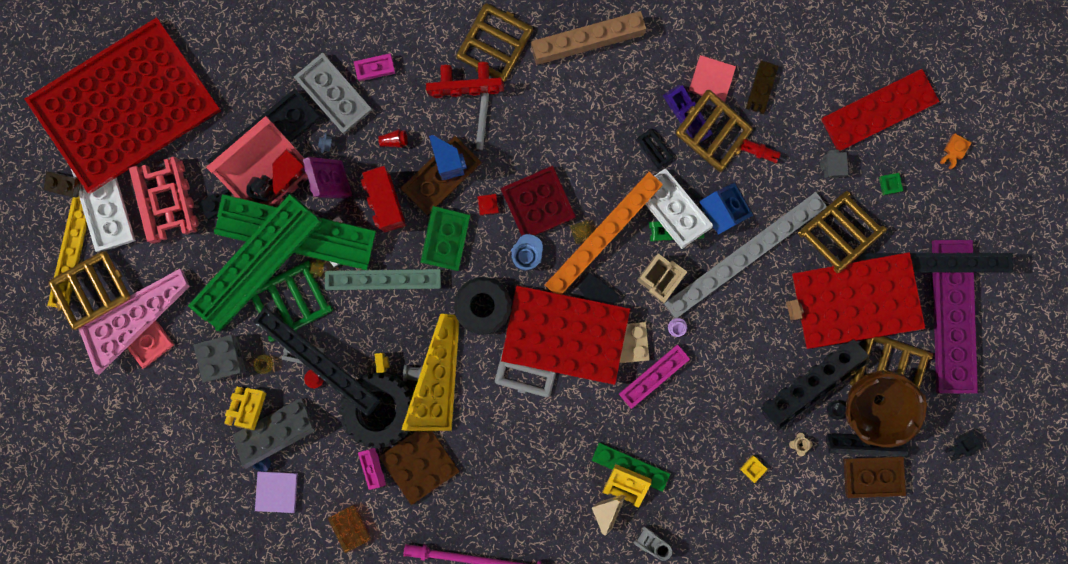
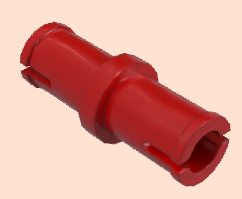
M744 139V144H742L740 149L756 155V158H764L775 164L781 154L779 151L777 152L765 147V144L761 143L759 145L747 139Z

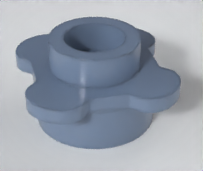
M324 133L323 137H319L318 148H321V153L330 151L332 137L326 136V133Z

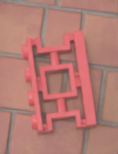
M176 157L165 159L166 169L153 173L150 172V168L147 165L129 168L146 240L152 244L161 242V240H167L165 230L181 226L183 234L198 232L197 226H199V222L192 211L194 202L189 197L187 191L190 190L188 180L184 179L183 175L185 166ZM174 174L177 184H166L164 176ZM145 179H156L158 187L147 189ZM172 190L175 206L160 210L156 194ZM183 210L186 220L175 221L173 213ZM165 215L167 224L157 226L154 216Z

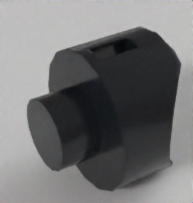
M262 175L260 178L252 177L247 184L246 193L258 203L267 201L274 194L271 186L273 181L266 175Z

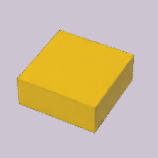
M753 455L740 468L753 483L768 470Z

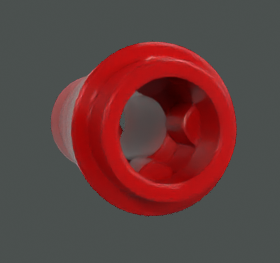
M401 129L378 137L380 147L403 148L408 145V137L405 130L401 131Z

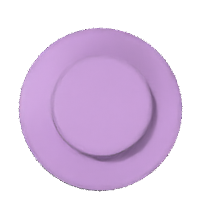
M674 318L668 324V331L672 336L680 337L686 333L687 324L681 318Z

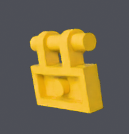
M237 386L235 392L231 395L230 399L232 401L229 410H226L224 424L232 426L233 420L236 419L234 423L236 427L255 430L267 393L246 388L244 395H242L244 388ZM239 402H241L239 411L236 412V411H237V408H238V405H239Z

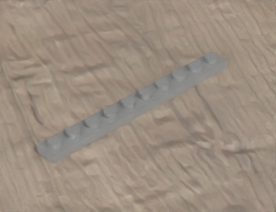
M816 192L665 302V307L673 318H678L827 207Z

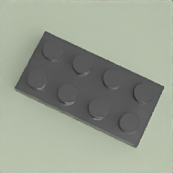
M299 398L257 421L255 430L244 428L233 434L241 465L247 469L315 432L304 400Z

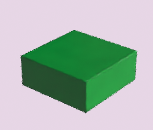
M899 173L879 177L883 195L903 191Z

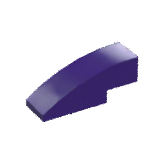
M677 85L663 95L667 104L682 124L688 116L687 111L691 106H695L696 103L692 102L683 85ZM699 112L686 130L692 139L706 122L701 112ZM710 129L700 142L713 134Z

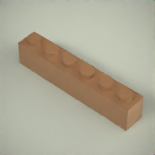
M639 11L531 41V49L535 63L539 65L643 36L646 26L642 13Z

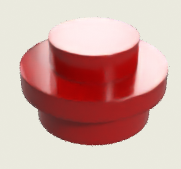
M309 370L304 376V382L309 388H318L324 382L312 370Z

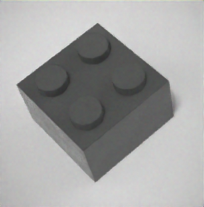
M228 335L193 345L202 383L246 373L237 335Z

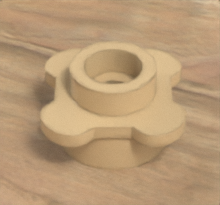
M798 433L794 441H790L789 446L795 449L799 456H804L805 452L812 448L813 443L805 438L803 433Z

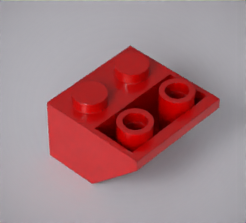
M288 149L272 163L273 192L275 194L279 191L283 194L290 187L289 181L293 177L297 179L304 172L302 169L304 164Z

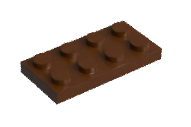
M456 136L448 144L457 148L459 154L463 153L467 167L463 169L465 175L442 180L435 156H433L401 187V190L427 216L431 214L433 206L438 207L482 164Z

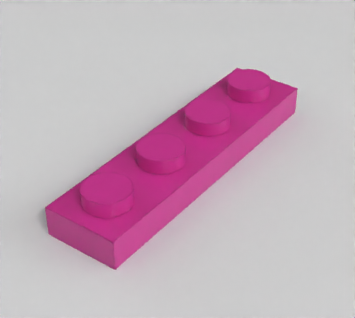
M679 345L674 346L619 393L620 397L632 409L688 362L690 358Z

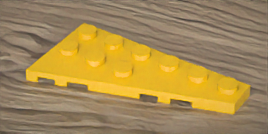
M440 314L401 430L452 431L459 321L456 315Z

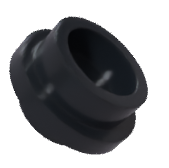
M835 400L828 404L827 414L830 418L840 420L845 417L846 406L843 402Z

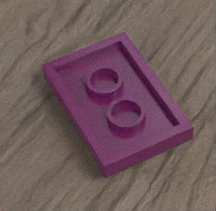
M315 157L303 159L304 170L308 176L313 197L343 199L352 197L342 160Z

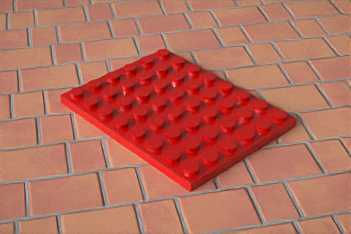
M157 17L24 99L89 194L221 111Z

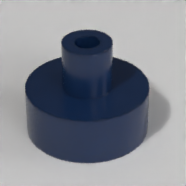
M267 457L252 465V467L260 472H267L271 461Z

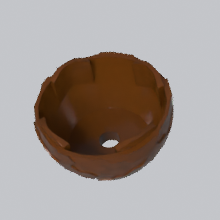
M879 370L864 375L851 387L846 401L845 413L848 424L863 442L868 445L891 448L909 442L920 432L928 406L923 392L903 374L895 371ZM877 395H884L882 402L877 403L874 401Z

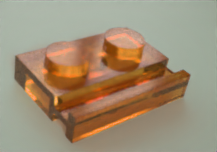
M354 504L328 517L344 553L371 540Z

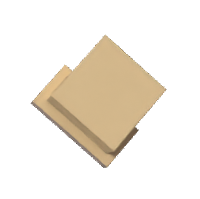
M657 254L637 281L649 289V293L665 303L687 271L674 261L669 262L660 254Z

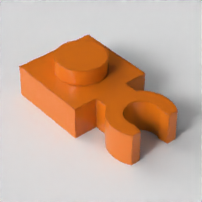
M956 133L953 134L944 149L948 155L942 157L940 163L944 164L948 159L951 162L949 169L954 168L957 164L956 158L959 160L963 159L971 142Z

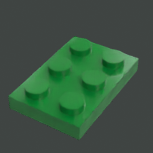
M433 206L420 263L459 271L470 215Z

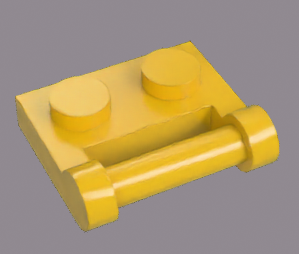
M615 464L602 493L614 496L624 495V500L633 503V506L639 508L651 485L652 479Z

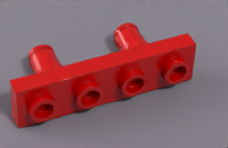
M488 62L478 63V79L452 81L451 65H441V81L426 83V91L433 98H442L446 95L460 97L462 94L472 96L480 95V93L498 94L504 91L502 78H489Z

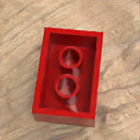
M382 166L363 172L361 183L363 189L370 196L367 197V202L370 209L372 208L375 212V215L372 216L375 226L384 233L406 226L390 173L386 167Z

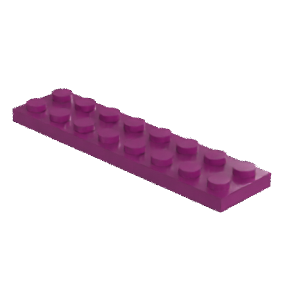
M933 240L932 253H973V240ZM933 273L936 393H978L974 273Z

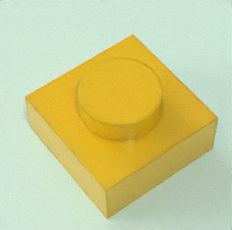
M385 353L374 354L376 372H387L386 368H389L388 356L385 357Z

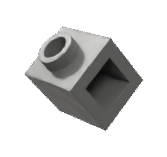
M830 150L823 156V159L820 161V168L824 170V179L844 178L848 175L847 152L840 153V150Z

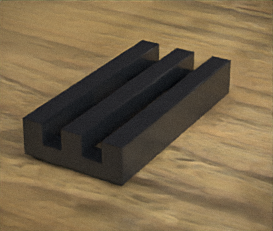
M651 128L636 139L658 170L673 159V156ZM647 135H651V137L654 139L657 145L667 156L666 159H664L663 156L659 153V151L656 149V147L653 145V143L650 141ZM643 138L660 159V164L642 141Z

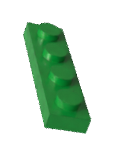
M598 443L591 460L612 470L615 464L648 477L652 479L650 487L662 492L670 476L668 472L601 443Z

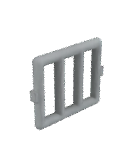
M500 358L495 383L517 389L520 393L525 394V392L549 397L556 373L501 362ZM506 367L547 377L544 389L503 378Z

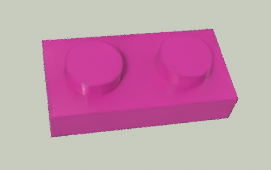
M391 53L354 61L359 82L395 74Z
M371 448L358 452L368 489L371 490L385 486V477L376 449Z

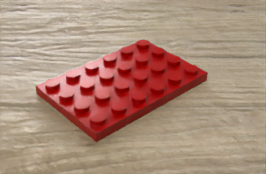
M910 252L853 262L839 273H836L834 266L792 274L796 298L803 307V314L800 319L806 349L850 342L853 339L857 341L925 329Z
M516 286L501 362L615 385L630 308Z

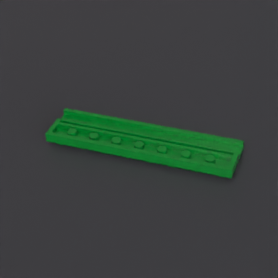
M292 193L289 194L193 299L188 307L204 321H208L214 326L217 332H221L322 223V220Z
M222 194L214 234L246 242L277 207ZM318 217L322 220V223L294 252L308 257L367 270L376 231Z

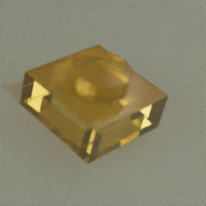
M588 220L570 226L576 244L584 242L592 234Z

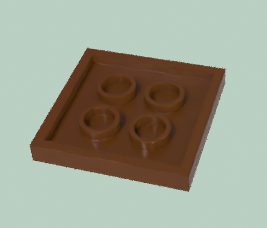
M416 431L379 456L411 505L460 472L433 431Z

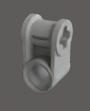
M643 526V532L638 540H635L633 543L659 560H668L672 555L670 545L656 533ZM662 545L667 547V552L664 555L657 553L658 548Z

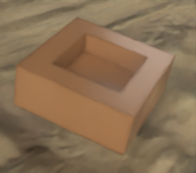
M798 299L786 302L790 320L802 318L803 307L801 303H798Z

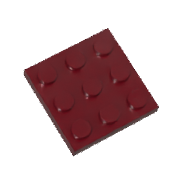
M553 165L500 188L521 236L525 234L536 236L576 218Z

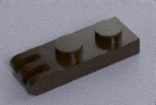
M762 60L759 62L745 109L749 110L751 103H753L752 111L757 112L758 106H762L760 114H764L779 67L778 65Z

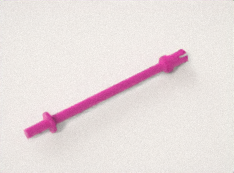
M405 544L403 555L405 557L421 558L422 561L428 558H436L470 564H526L430 550L427 545Z

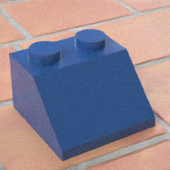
M429 136L442 180L465 175L463 169L467 167L463 153L459 154L457 148L436 136Z
M735 183L717 190L699 201L718 235L753 216Z

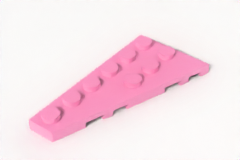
M181 269L176 270L132 294L129 301L79 328L96 374L100 375L190 287L184 271Z

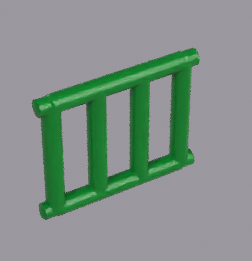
M309 261L301 263L268 280L251 298L258 313H260L264 305L258 294L268 289L284 322L294 330L333 311V308L327 304L310 270ZM303 272L321 308L312 314L293 279V276ZM283 281H286L304 317L296 322H293L275 286ZM268 336L269 342L275 341L271 336Z

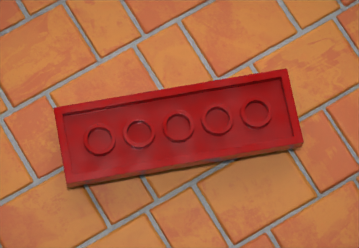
M920 69L821 118L836 149L841 151L940 101L923 69Z

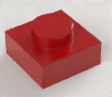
M496 194L477 196L480 216L499 213Z

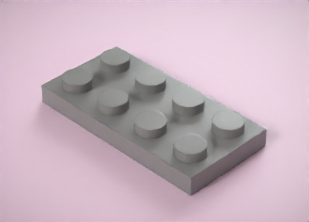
M323 53L294 76L296 81L343 134H346L373 111Z

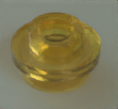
M316 259V263L312 262L310 273L313 274V278L322 276L324 262L319 261V259Z
M267 355L258 356L253 364L255 371L260 374L269 373L273 368L271 357ZM262 361H266L267 366L265 368L261 367Z

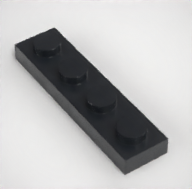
M826 435L829 454L907 457L909 452L906 443L890 448L868 445L858 435Z

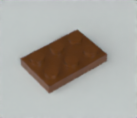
M904 457L843 458L846 498L906 496Z

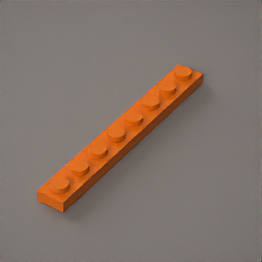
M648 172L548 280L545 286L551 292L562 295L663 184Z

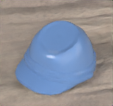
M531 234L521 236L511 249V257L515 266L526 271L535 268L541 263L542 241Z

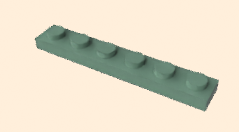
M440 269L325 271L326 291L441 289Z

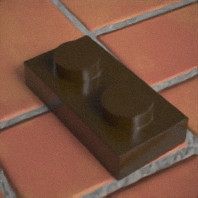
M46 171L44 190L78 198L80 181L76 177Z

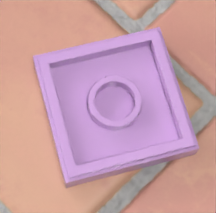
M258 471L255 511L295 513L298 473Z

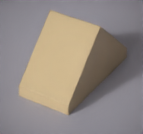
M624 495L603 500L592 507L600 530L605 536L613 528L625 499Z

